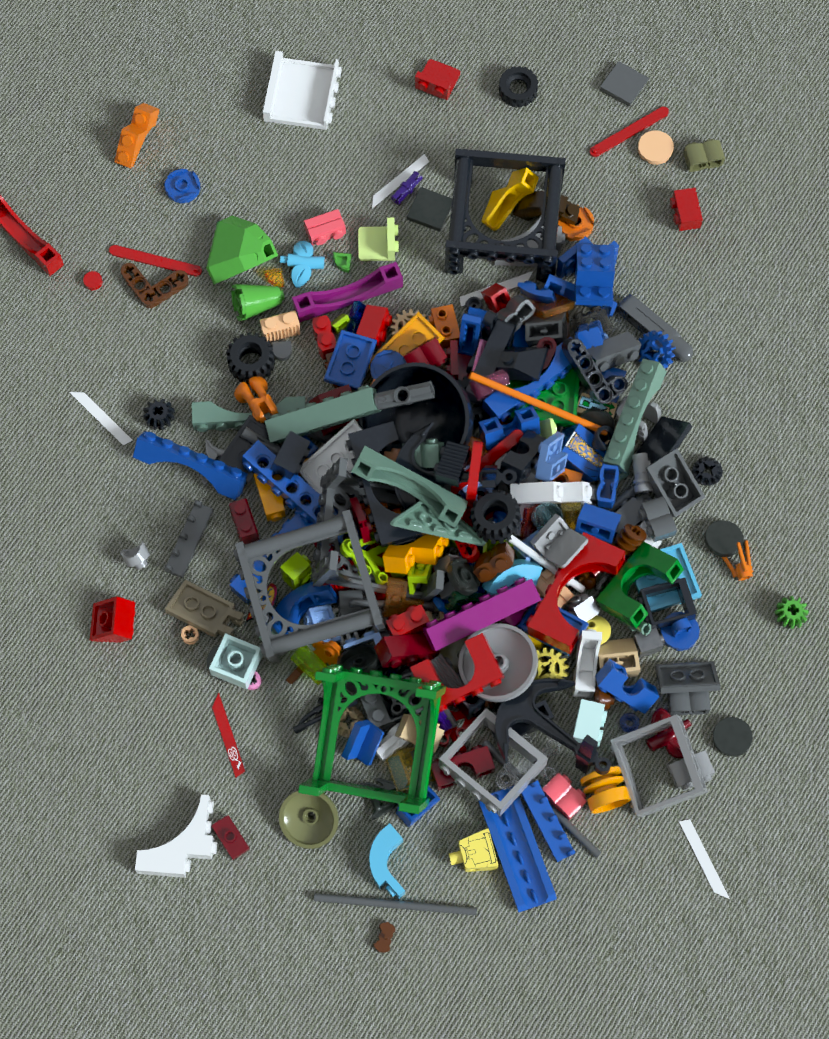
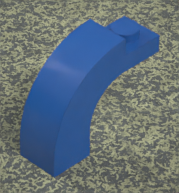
M310 582L291 591L282 599L275 611L287 621L299 624L300 619L309 608L337 603L338 596L330 584L317 587L313 586V582ZM280 621L273 624L278 634L283 628V624ZM287 627L286 634H289L288 632H293V628Z

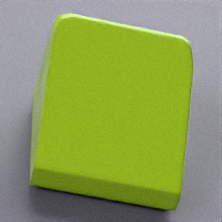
M341 314L331 322L332 330L336 334L350 325L349 316Z

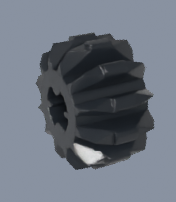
M155 398L153 404L148 402V407L143 409L145 413L143 418L147 421V426L153 425L155 431L159 426L161 430H164V425L170 427V421L175 420L173 415L175 410L171 408V403H165L163 398L160 402Z

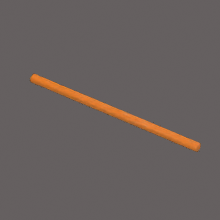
M472 371L469 374L468 378L575 424H581L587 429L596 431L597 428L601 427L598 424ZM603 430L600 434L606 436L608 432Z

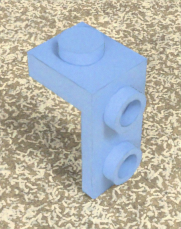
M374 630L363 634L364 637L357 640L354 637L346 640V644L342 645L345 651L350 647L373 640L376 645L382 639L379 632L375 633Z

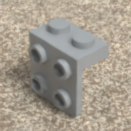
M555 514L530 543L545 559L561 568H565L588 543V539L570 529L561 516Z

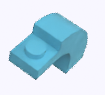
M514 559L513 565L508 570L497 573L490 581L483 582L482 587L487 591L486 594L489 593L491 596L497 593L496 590L505 585L509 587L514 584L515 580L521 577L532 579L536 586L543 568L536 562Z
M389 823L379 832L371 846L369 856L370 871L379 889L386 884L387 887L385 889L392 897L396 895L400 899L405 894V890L389 872L387 861L392 851L403 843V838Z

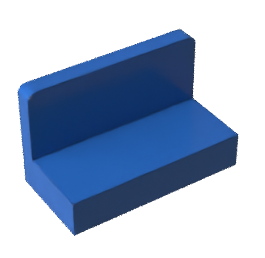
M369 720L355 722L341 756L346 760L357 758L365 765H371L384 732Z

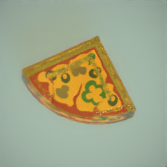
M282 268L264 271V276L271 285L285 287Z

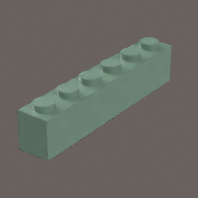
M368 385L362 386L353 393L347 391L341 393L340 397L324 398L323 402L319 404L313 402L306 404L305 408L300 410L299 408L290 409L284 415L281 413L271 415V419L265 420L270 443L279 444L284 442L290 431L299 436H305L352 421L353 419L381 412L382 410L377 409L374 400L377 391Z

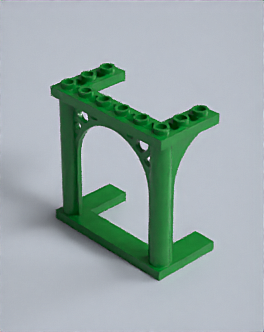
M340 664L327 665V667L316 671L315 680L322 681L324 690L313 777L299 785L298 793L320 796L326 791L399 803L398 811L414 814L422 812L429 805L430 797H427L441 696L445 694L446 686L441 685V682L436 680L421 682L422 679L418 677H410L408 680L402 679V675L390 673V676H384L381 671L370 670V673L362 672L363 669L358 667H351L350 670L343 669V665ZM347 682H352L356 686L357 693L355 695L347 692L345 687ZM360 683L364 686L367 684L368 689L362 690ZM382 686H385V687H386V691H385V692H383V691L381 690V687H382ZM400 690H402V692L411 690L406 694L405 697L399 695ZM341 692L347 698V701L344 703L341 702L343 698L341 697ZM377 693L389 695L404 704L411 713L416 725L417 737L409 793L331 780L339 722L345 709L357 698ZM414 693H416V697H422L417 705L409 703V698ZM424 706L423 710H420L421 716L417 715L416 710Z

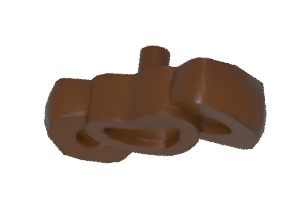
M589 572L576 576L577 581L581 582L585 589L591 590L596 586V578L590 577Z
M383 922L379 925L381 931L379 940L373 944V947L379 953L390 951L391 939L396 931L395 926L390 922Z

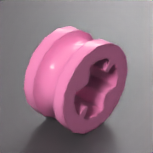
M256 671L254 674L256 683L249 685V690H256L261 685V677Z

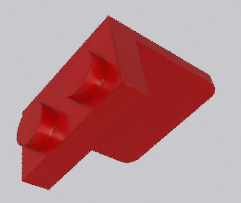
M429 59L423 71H418L415 75V88L448 100L460 77V70Z

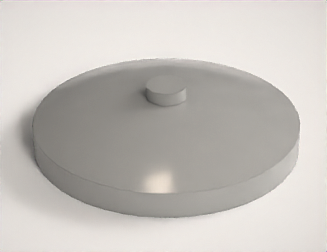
M502 623L491 624L474 632L468 639L481 633L485 634L505 677L501 679V684L492 688L489 685L483 688L484 692L476 696L490 702H504L514 699L526 691L533 682L538 669L537 651L529 636L515 626ZM464 643L460 651L458 666L461 679L466 685L474 675L475 666Z

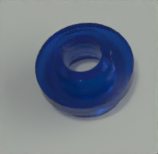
M625 713L620 719V727L625 732L630 733L639 727V718L633 713ZM627 720L632 721V722H633V725H632V726H628V725L626 724V721H627Z

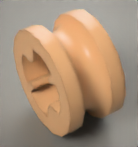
M188 625L182 629L181 637L186 644L193 645L199 640V632L197 628ZM192 631H194L193 634L195 637H190L189 639H187L186 633H191Z

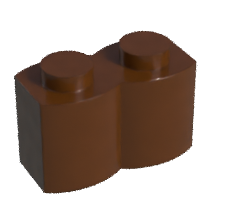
M507 542L498 543L491 551L480 554L479 558L475 561L473 573L481 582L490 581L497 573L504 572L513 565L514 550Z

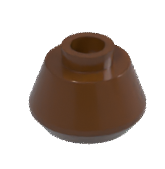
M598 686L595 687L594 702L605 704L604 711L610 709V705H614V696L609 692L601 691Z

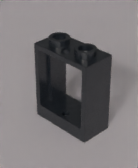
M686 578L677 579L673 584L666 582L640 589L639 596H637V601L643 605L648 613L643 621L649 623L652 629L671 626L683 618H688L689 621L696 618L697 611ZM677 590L685 614L654 622L647 597Z

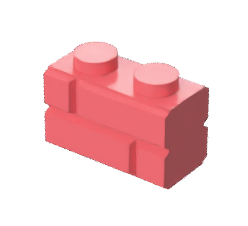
M339 209L304 220V227L312 245H323L327 240L333 238L335 240L340 239L346 234V227Z

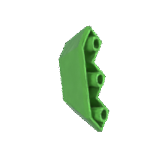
M232 215L217 222L206 268L213 284H217L273 259L278 254L271 239L257 224Z

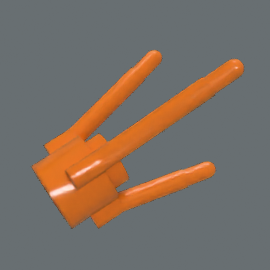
M747 540L744 541L746 562L741 544L737 542L741 563L735 565L736 569H734L727 557H722L730 569L733 578L737 577L738 581L753 577Z

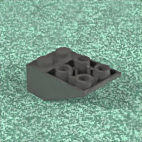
M411 672L406 675H403L402 679L409 680V678L414 677V675ZM382 686V687H381V690H382L383 692H385V691H386V687H385V686ZM400 690L399 695L405 697L406 694L411 690H407L406 692H402V690ZM377 693L359 697L367 720L382 731L400 723L404 714H411L404 704L389 695ZM416 693L410 696L409 703L417 705L422 697H416ZM422 706L420 709H417L416 714L420 713V710H423L424 706Z

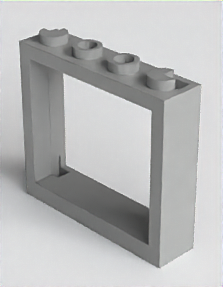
M486 708L439 758V768L444 771L446 776L450 775L454 778L455 783L459 787H465L476 801H482L489 812L492 811L501 816L547 765L548 757L512 728H509V745L534 765L501 801L495 798L450 761L454 754L482 724L495 733L496 715Z
M676 714L610 740L612 744L610 746L613 757L617 758L618 765L616 766L621 769V774L619 775L624 778L625 783L623 786L628 789L631 798L630 808H632L636 816L644 817L708 793L684 723L679 715ZM673 727L695 789L644 808L623 746Z

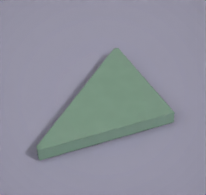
M421 501L395 517L390 523L395 527L482 547L486 544L483 541V537L479 538L477 532L464 520L460 519L454 528L438 519Z

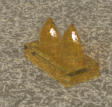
M581 502L561 504L562 518H565L570 529L575 531L577 519L581 512Z

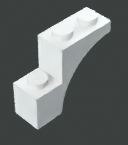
M594 629L582 630L576 649L573 697L592 698L594 695L595 675L602 632H597Z

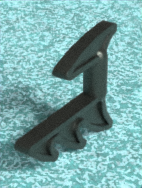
M382 778L376 779V782L382 786L374 783H360V785L392 791L398 789L395 782ZM370 798L374 808L371 819L374 820L394 809L398 803L391 802L381 806L379 800Z

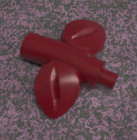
M658 708L652 716L651 724L671 717V715L665 709ZM688 719L683 721L685 729L691 726ZM673 727L657 732V735L645 740L652 752L665 746L668 754L672 757L684 758Z

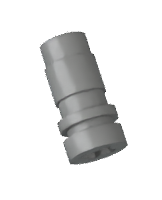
M638 453L632 455L633 474L635 480H633L635 485L634 493L644 494L653 492L646 471V467L651 465V462L648 461V454Z

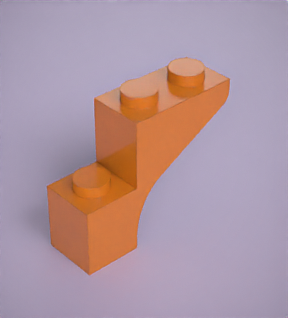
M146 103L135 107L131 124L122 128L114 162L128 168L133 167L148 132L156 126L160 109Z

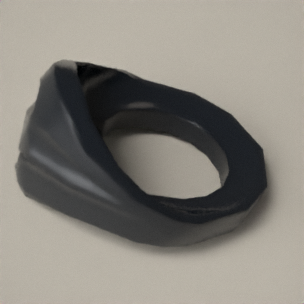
M606 425L597 428L593 435L592 448L599 451H607L614 430ZM603 430L607 431L610 437L606 445H604L599 437Z

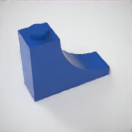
M469 307L468 313L463 314L458 353L473 356L482 338V321L487 311Z

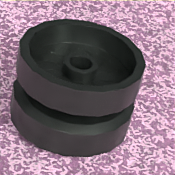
M361 644L350 647L338 657L337 664L343 665V669L350 670L351 667H358L363 669L362 672L370 673V670L381 671L382 675L386 676L373 645ZM347 682L345 685L346 689L357 693L356 686L352 682ZM360 683L362 690L368 689L367 684L364 686Z

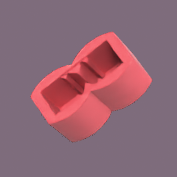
M558 773L542 790L548 800L570 820L586 804V795L580 789H574L571 786L572 781L565 774L561 775Z

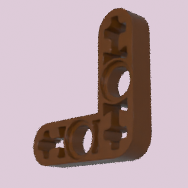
M126 263L121 267L123 279L146 308L156 307L189 284L188 275L182 270L175 271L151 286L133 263ZM127 270L133 272V279L129 273H126ZM178 277H180L181 279L183 278L184 281H183V282L177 281V278H178ZM137 282L145 284L142 289H136L134 286ZM162 286H169L170 290L167 293H162L160 288ZM149 296L153 298V301L150 302L146 298Z

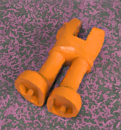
M251 377L249 379L251 389L259 398L253 396L246 382L240 383L235 389L234 397L240 403H248L256 421L264 423L266 420L264 414L268 412L271 415L279 414L271 396L266 393L268 384L264 378Z

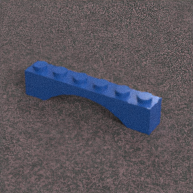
M562 343L556 347L552 363L546 372L540 376L539 381H533L514 390L537 398L541 394L540 391L543 389L548 390L555 384L554 381L558 378L563 379L566 377L572 366L562 351ZM495 391L483 401L482 408L491 418L497 417L499 422L501 420L504 422L510 418L513 411L522 409L526 403L502 392Z
M143 432L136 441L133 454L135 459L149 465L157 462H175L186 465L203 475L219 494L236 500L243 493L248 474L239 468H233L222 461L211 459L203 453L194 452L186 446L175 444L173 441L158 437L152 432Z
M296 510L295 516L291 520L287 519L279 533L276 532L272 536L306 527L313 523L310 521L305 522L300 517V512ZM272 554L268 557L266 555H263V557H265L268 561H270L273 557ZM254 562L256 571H265L266 565L264 562ZM236 574L230 580V589L248 605L251 600L246 598L244 588L247 587L246 582L241 580L240 574ZM254 575L259 580L257 583H262V576Z

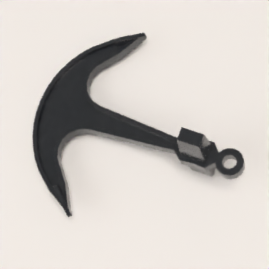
M432 421L418 430L404 443L395 462L431 482L441 485L444 483L436 481L433 469H425L419 466L414 456L415 450L424 441L430 428L433 426L434 422ZM485 465L479 471L478 482L482 484V488L496 487L501 480L506 484H513L517 479V472L510 467L505 468L501 472L498 469V465ZM464 471L460 483L468 482L469 471ZM511 473L513 477L509 479L506 477V474ZM394 486L398 500L405 510L417 503L416 497Z
M566 679L533 680L528 689L521 695L501 703L495 720V738L505 763H508L509 728L516 723H526L572 750L576 758L575 767L584 774H587L591 766H594L595 771L600 775L609 773L611 762L608 758H599L597 751L598 742L587 734L582 743H578L536 707L535 699L542 693L560 691L575 686L574 681ZM600 764H603V765H605L606 767H605V768H602V767H600Z

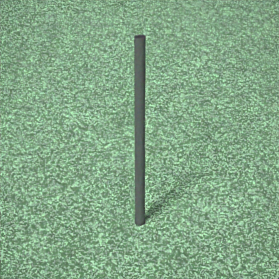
M488 740L482 744L483 747L488 746L490 754L517 781L524 776L509 761L505 763L501 753ZM549 801L555 815L558 817V821L597 858L602 852Z
M321 893L314 894V901L477 916V907Z

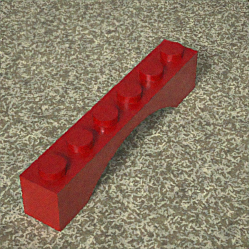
M0 195V226L51 276L64 266L61 255L48 242L36 235Z

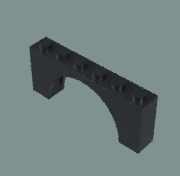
M392 421L348 434L349 440H346L348 451L353 453L354 458L351 459L354 467L364 446L381 454L387 448L398 444L399 439L394 422ZM360 476L357 477L359 488L364 489L365 495L362 496L365 507L369 506L370 509L368 519L370 524L374 525L376 532L373 533L376 544L380 543L381 548L426 535V533L392 526L390 524L391 521L400 514L387 509L376 499L372 492L370 481Z

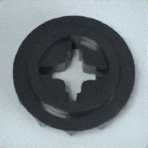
M708 456L699 458L692 468V474L696 481L705 486L718 483L723 473L721 463L716 461L715 458H709ZM705 467H707L708 469L713 468L711 470V474H709L708 472H702L705 470Z

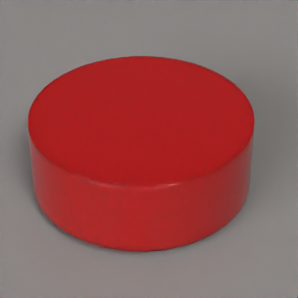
M96 271L86 273L83 278L85 287L89 290H97L102 286V277Z

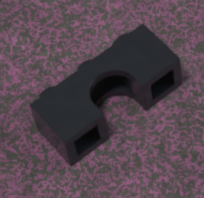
M527 430L519 439L516 453L510 450L501 461L500 471L502 472L508 467L515 469L517 479L514 483L519 485L523 479L529 477L531 469H535V464L540 454L538 453V447L547 438ZM507 473L506 477L510 479L513 477V475L511 473Z

